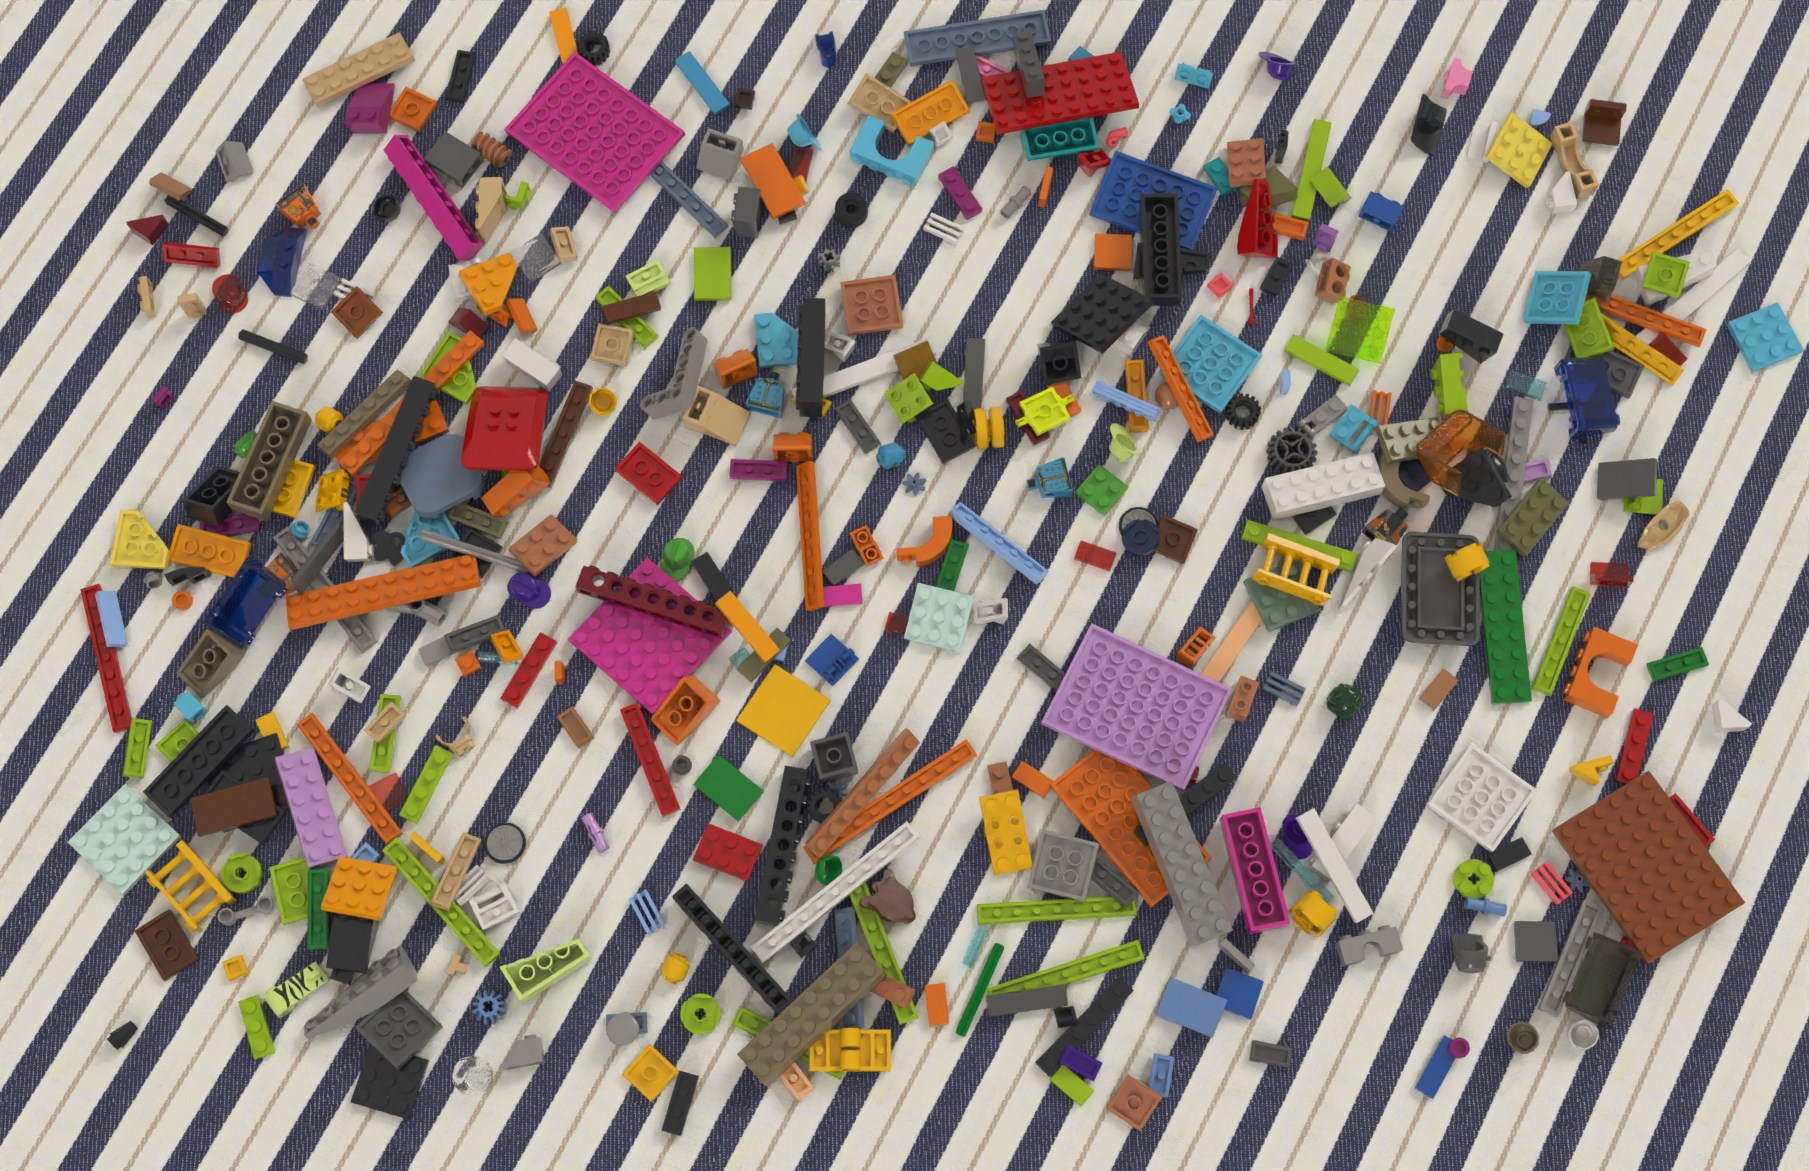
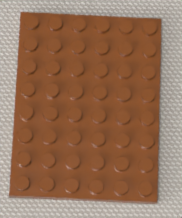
M1650 771L1640 775L1552 830L1555 837L1646 965L1745 903Z

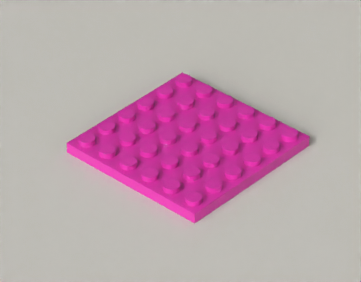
M648 557L628 576L636 580V583H648L653 585L655 589H667L674 595H686L692 601L698 602ZM619 586L614 592H619L622 587ZM633 592L631 594V597L637 598L639 597L640 593ZM651 598L649 603L655 604L659 599ZM604 601L568 638V641L649 713L654 715L684 676L692 675L732 633V630L727 626L723 639ZM671 603L667 606V608L670 610H673L677 607V605L674 603ZM689 609L685 612V614L689 616L695 613L693 609ZM706 615L703 620L711 621L713 616Z

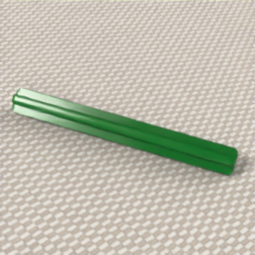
M999 943L994 944L956 1029V1034L961 1037L966 1036L1003 953L1004 946Z

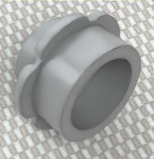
M151 571L146 574L143 582L150 589L158 588L162 585V574Z

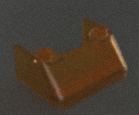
M1456 410L1417 444L1416 455L1433 483L1458 496L1460 494L1462 473L1447 464L1463 449L1474 453L1480 448H1487L1502 456L1506 432L1465 410Z

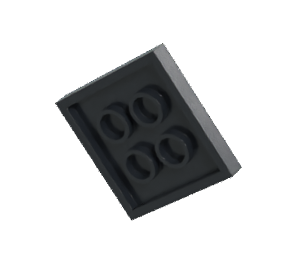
M370 1044L350 1102L410 1120L429 1060L413 1055L397 1071Z

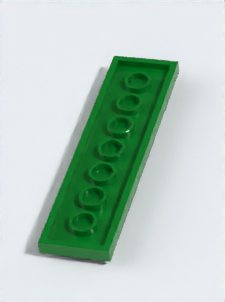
M1516 550L1485 551L1490 567L1480 572V599L1491 704L1531 702Z

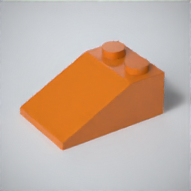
M695 675L684 676L650 720L677 746L712 713L721 700Z

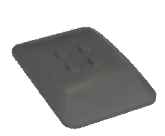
M1414 531L1408 532L1403 536L1401 557V632L1405 641L1455 646H1474L1477 644L1480 638V572L1474 574L1472 571V575L1457 582L1456 578H1453L1444 559L1449 554H1455V551L1479 542L1475 536Z

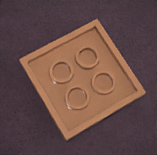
M895 275L840 282L848 336L903 328Z

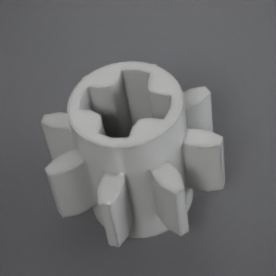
M825 249L823 254L819 253L820 260L818 265L824 267V272L827 270L834 272L835 267H840V254L836 255L835 249L832 251Z

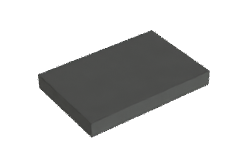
M1656 458L1598 463V500L1656 496Z

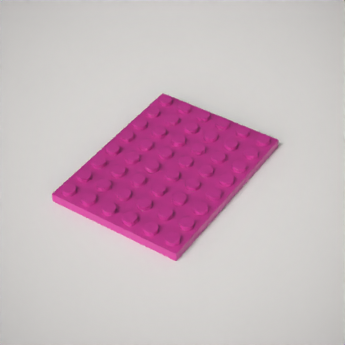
M576 52L568 58L504 129L505 133L615 214L685 136V131Z

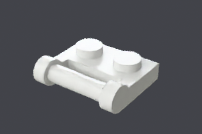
M473 258L470 261L448 265L456 301L473 298L459 277V271L482 263L481 258Z
M505 881L499 883L500 886L476 898L468 899L483 931L520 913ZM501 893L504 894L505 897L482 909L479 908V905Z

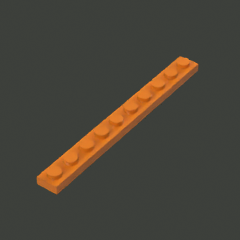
M470 330L422 379L435 383L437 391H439L485 345L484 341ZM404 397L339 462V465L351 476L354 477L382 449Z
M967 739L867 804L821 857L831 854L975 759L977 754ZM806 845L803 846L813 864H816L820 857H817Z

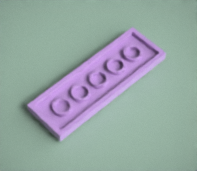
M314 748L275 757L276 767L308 869L336 862L339 856L348 857Z

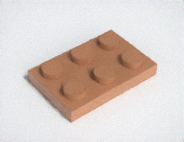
M1263 138L1227 142L1230 187L1253 185L1254 179L1267 181Z
M550 514L510 546L508 551L535 577L575 545L577 538Z

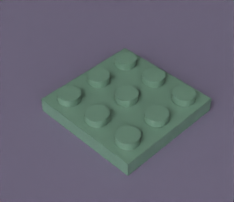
M1293 560L1288 579L1299 582L1301 571L1295 560ZM1283 565L1270 569V572L1280 576ZM1252 577L1243 581L1268 632L1320 611L1319 606L1311 601L1268 585H1261L1257 581L1252 580Z

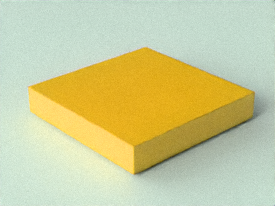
M649 1044L622 1075L648 1100L653 1102L679 1071Z

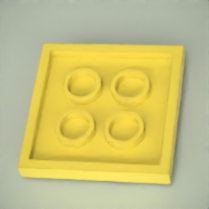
M1510 112L1501 125L1485 158L1523 187L1528 188L1531 186L1553 143L1516 114Z

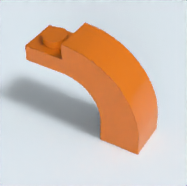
M952 516L933 517V535L931 539L920 547L897 548V561L911 563L913 560H916V567H923L938 560L946 552L952 537Z

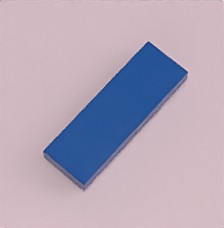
M1445 1035L1440 1040L1415 1086V1089L1434 1099L1455 1060L1448 1051V1045L1452 1039Z

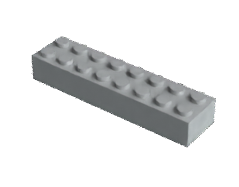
M1165 782L1131 796V801L1190 946H1198L1233 931L1173 782Z

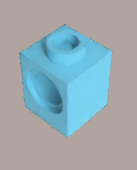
M189 691L180 694L173 704L193 725L208 712Z

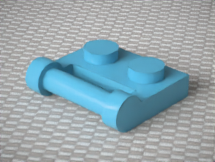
M1351 404L1329 436L1355 454H1358L1361 450L1360 446L1371 431L1379 425V422ZM1363 421L1368 423L1355 442L1351 443L1349 440Z

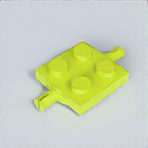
M1050 387L1019 403L1024 417L1015 420L1018 428L1028 423L1038 436L1070 421L1071 417L1066 410V405L1074 402L1075 399L1072 394L1061 398L1057 395L1054 388Z

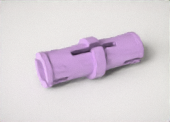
M593 813L584 815L581 819L588 830L589 838L594 842L598 853L605 852L610 847L604 838L602 827H599Z

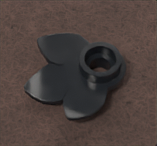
M378 531L369 537L377 545L374 549L373 560L383 561L389 559L393 566L401 561L403 557L401 549L406 540L403 534L400 532L388 533L386 531ZM394 538H398L400 540V543L398 545H394L392 543V540Z

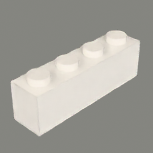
M1358 803L1354 807L1349 806L1343 814L1346 817L1342 823L1338 821L1332 829L1334 835L1331 839L1344 862L1376 819V816ZM1314 854L1309 861L1312 863L1309 869L1329 883L1331 881L1317 855Z

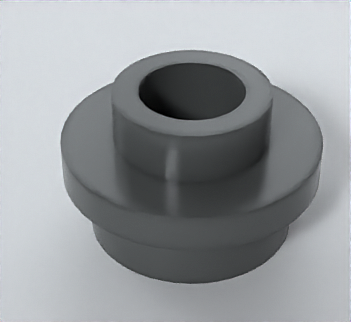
M681 755L674 759L672 768L676 774L686 775L692 769V762L687 756ZM685 763L686 767L684 769H680L679 764Z

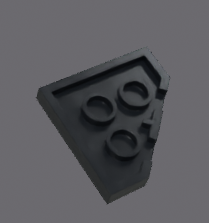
M1480 448L1436 478L1445 494L1491 507H1497L1512 497L1485 448Z

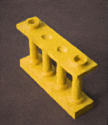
M1268 533L1261 545V548L1267 550L1263 568L1257 569L1252 580L1257 581L1261 585H1268L1311 601L1315 605L1324 606L1331 596L1324 592L1328 574L1334 573L1339 566L1340 559ZM1275 553L1285 557L1280 576L1270 572ZM1293 560L1303 564L1299 582L1288 579ZM1310 567L1321 571L1316 589L1306 586Z
M181 840L176 844L180 849L177 852L178 855L156 874L146 870L145 874L149 877L146 880L153 888H159L186 919L184 924L191 931L196 930L201 933L203 929L198 925L201 920L221 903L224 904L226 902L232 905L237 899L185 841ZM188 859L192 863L191 869L167 889L160 880L183 860L186 861ZM201 873L205 878L203 880L204 883L179 903L173 894L196 874L199 875ZM214 888L217 892L216 897L192 918L185 909L208 889Z

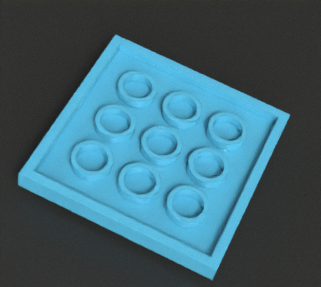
M1201 314L1173 351L1195 398L1220 414L1262 358L1261 353ZM1160 369L1159 374L1165 377L1162 370Z

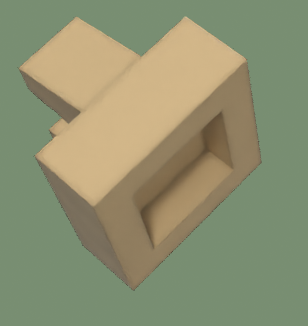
M453 954L445 974L453 976L455 971L465 974L468 966L459 962L461 956Z

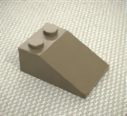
M221 628L206 629L176 674L200 698H204L237 667L246 652Z

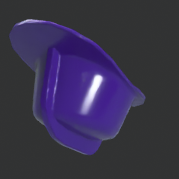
M1259 52L1258 54L1261 58L1267 60L1268 73L1274 79L1286 81L1291 74L1293 65H1298L1296 62L1289 61L1273 53Z
M517 573L508 582L507 591L509 595L527 607L533 609L541 608L550 601L551 589L549 585L530 573Z
M1289 814L1282 822L1286 850L1296 859H1306L1311 855L1313 848L1296 820V817L1300 815Z

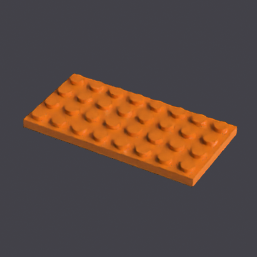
M1093 750L1050 784V788L1096 843L1100 844L1101 849L1152 908L1167 896L1169 892L1150 845L1144 847L1133 833L1141 823L1130 798L1152 787L1138 770ZM1197 841L1205 863L1209 862L1212 859L1211 856Z

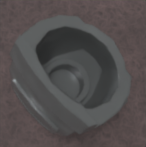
M1468 933L1452 934V949L1458 971L1464 973L1483 972L1487 966V961H1490L1491 957L1488 956V946L1483 942L1482 935Z

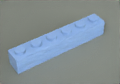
M1098 380L1092 389L1095 397H1101L1104 401L1112 402L1117 407H1123L1128 412L1132 411L1139 417H1145L1148 421L1156 422L1161 412L1159 407Z

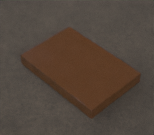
M171 909L166 910L135 930L140 942L165 982L200 960Z

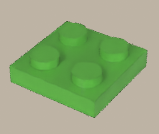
M1098 464L1076 490L1075 494L1103 516H1106L1128 490L1129 486Z

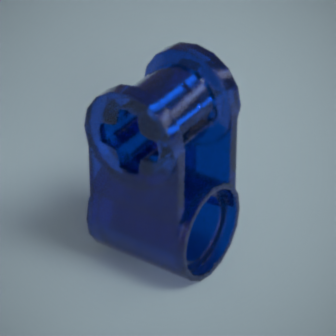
M833 31L824 35L815 34V42L821 64L827 68L833 67L837 62Z

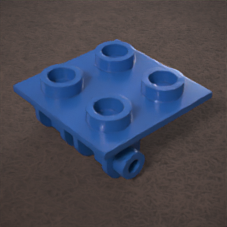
M830 634L805 662L831 686H834L859 658L851 648L848 649L834 635Z

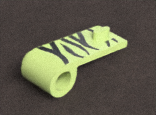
M315 961L278 987L273 986L265 992L266 996L264 999L277 1017L282 1018L295 1008L296 1003L330 980Z

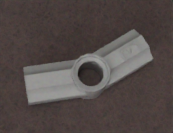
M426 600L387 608L390 612L414 614L437 627L444 622L447 614L446 611ZM416 603H422L419 609H414Z

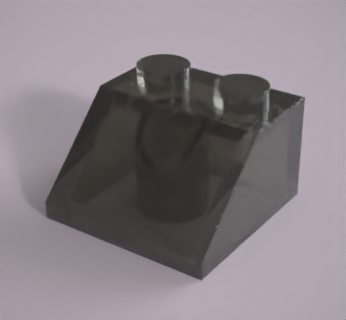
M1602 256L1580 263L1578 271H1589L1591 274L1586 295L1609 301L1617 283L1622 261Z

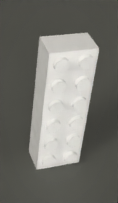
M1371 452L1267 477L1261 487L1274 521L1329 506L1377 496L1382 493L1385 484L1374 453Z

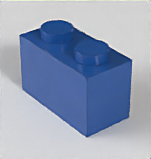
M1370 191L1358 217L1392 232L1404 206L1400 205L1397 201L1385 198L1380 193Z

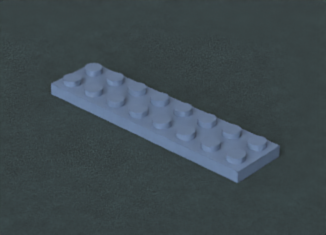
M1045 10L904 31L910 66L957 59L956 50L974 47L975 55L979 56L1012 51L1013 33L1031 30L1035 47L1051 45Z

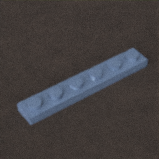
M854 907L834 910L838 959L857 942ZM862 1000L843 1016L844 1028H865Z

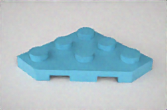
M774 313L755 314L754 320L760 369L797 365L798 331Z
M414 510L406 533V540L401 549V554L409 568L419 566L447 550V548L420 540L422 530L461 541L444 512L439 514L441 518L433 520V518L420 517Z

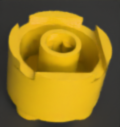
M1480 541L1455 551L1453 555L1449 554L1444 557L1453 578H1456L1457 582L1472 575V571L1474 574H1477L1490 567V562Z
M1313 890L1312 893L1305 892L1290 908L1289 913L1294 914L1292 919L1301 930L1308 935L1312 932L1316 934L1315 938H1319L1336 920L1337 910L1322 900L1323 897L1319 892Z

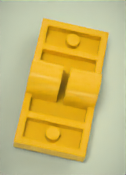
M1018 789L980 796L979 801L993 874L998 875L1032 868L1033 864Z
M859 1028L829 1030L810 1047L809 1072L891 1071V1030H860Z

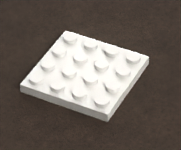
M1472 743L1430 799L1427 806L1485 849L1493 852L1537 790Z

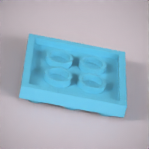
M1536 271L1523 321L1526 324L1579 325L1591 278L1590 272Z
M1778 302L1729 321L1726 324L1752 372L1804 351Z

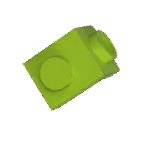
M521 181L516 197L505 195L504 199L509 208L514 210L525 209L527 201H530L532 197L529 183Z

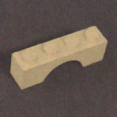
M1569 122L1555 126L1549 137L1564 172L1570 171L1576 199L1593 195L1599 183L1593 169H1588L1582 162L1578 148L1579 137L1573 123Z

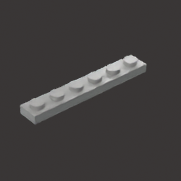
M1586 900L1581 902L1538 1009L1554 1017H1559L1603 908Z

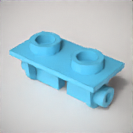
M1184 63L1178 64L1175 80L1209 89L1213 73L1210 70L1194 69L1195 67Z

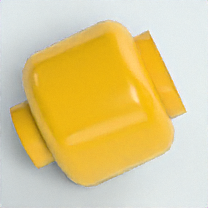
M331 407L320 409L315 416L316 426L328 434L343 421V415Z
M673 952L672 955H667L661 968V973L665 976L664 980L672 984H676V981H684L690 968V963L687 961L688 958L676 952Z

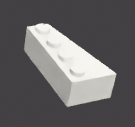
M1712 249L1676 257L1690 262L1683 288L1712 275L1717 267ZM1648 265L1638 267L1634 275L1645 307H1649L1653 303L1667 297V295L1642 288Z

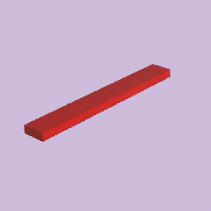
M96 584L80 590L112 730L114 733L130 729L132 716L116 647H107L95 596L97 591H102V587L100 584Z

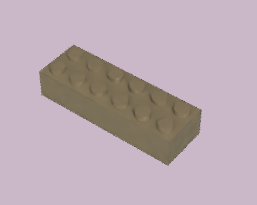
M271 401L226 502L232 510L268 521L311 424L312 419L306 411Z

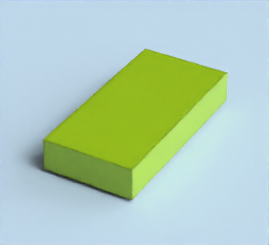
M1064 1065L1050 1079L1053 1084L1080 1107L1094 1092L1091 1087Z

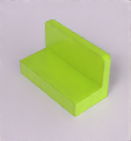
M1328 166L1310 180L1331 208L1335 207L1342 200L1347 202L1351 199V196Z

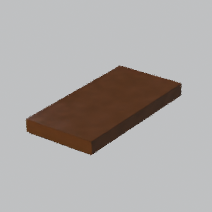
M268 777L190 798L198 837L277 816L271 782Z

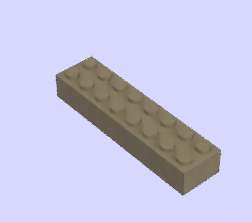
M856 942L737 1055L761 1083L769 1087L878 985L887 974L864 948Z

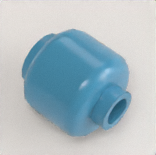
M895 442L880 446L878 454H876L877 463L885 469L898 467L905 459L903 447Z

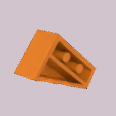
M539 465L532 471H510L481 499L493 516L505 517L521 504L548 487L551 482Z

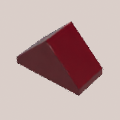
M164 215L127 221V226L132 233L154 245L167 229L169 223Z
M459 307L448 321L449 324L465 334L471 330L480 339L489 329V326L471 309Z

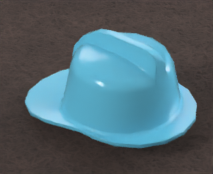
M796 114L797 120L787 128L792 142L800 147L815 144L822 150L821 144L811 133L802 116Z

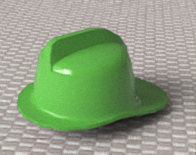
M676 538L669 541L664 547L660 569L674 581L683 579L689 571L694 554L692 543L684 538Z

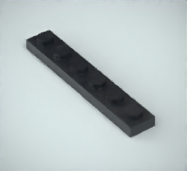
M1226 763L1220 765L1179 796L1186 816L1237 779V776ZM1140 825L1133 833L1142 845L1146 847L1149 843L1142 825Z
M1119 976L1077 1019L1078 1025L1070 1026L1035 1064L1050 1077L1062 1065L1058 1063V1060L1066 1044L1078 1049L1134 990Z

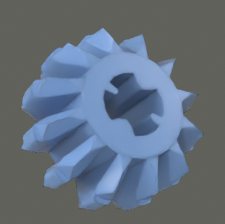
M494 990L491 991L490 996L487 991H484V998L480 995L476 996L480 1002H473L472 1005L478 1008L472 1012L474 1015L479 1014L476 1018L477 1021L483 1020V1024L488 1025L490 1020L495 1025V1018L503 1020V1017L499 1014L507 1013L506 1009L501 1008L507 1005V1002L501 1001L503 995L499 994L496 996V991ZM488 1004L492 1005L493 1010L491 1012L486 1007Z

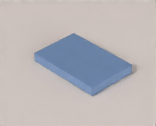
M1170 977L1156 1015L1213 1038L1227 1000Z

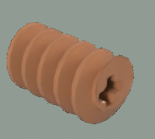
M479 132L471 143V147L480 152L482 157L488 159L495 167H504L512 155L511 149L507 150V146H501V142H496L494 137L490 138L489 133L483 135V132Z

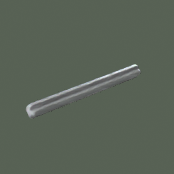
M427 530L421 531L420 540L466 555H472L478 559L522 573H529L517 559Z

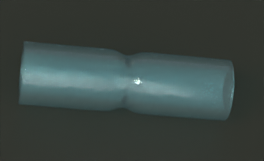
M479 651L478 662L504 664L498 652ZM518 660L505 664L518 665Z
M978 926L962 964L973 968L980 948L983 946L989 931Z

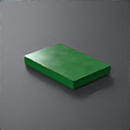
M719 754L693 784L738 822L764 792Z

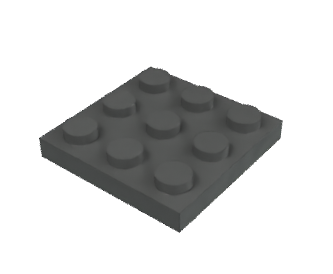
M406 990L385 1005L371 1012L355 1027L356 1031L397 1071L443 1028L442 1024Z

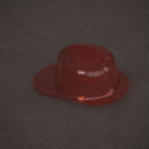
M225 274L219 276L212 284L213 295L224 311L238 313L245 309L248 304V295L236 276Z

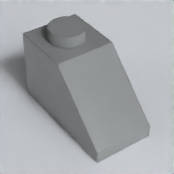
M536 1034L524 1036V1040H519L504 1060L502 1069L510 1070L544 1064L545 1057L542 1039L536 1037Z

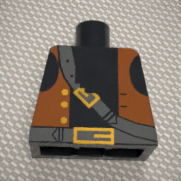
M1399 508L1395 514L1387 509L1364 527L1362 533L1371 541L1378 538L1397 545L1408 528V525L1404 522L1408 513L1402 508Z

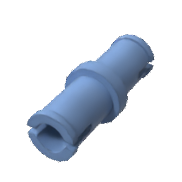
M1466 897L1464 901V909L1480 911L1485 915L1488 913L1503 917L1506 915V904L1490 902L1489 899L1485 898L1480 900Z

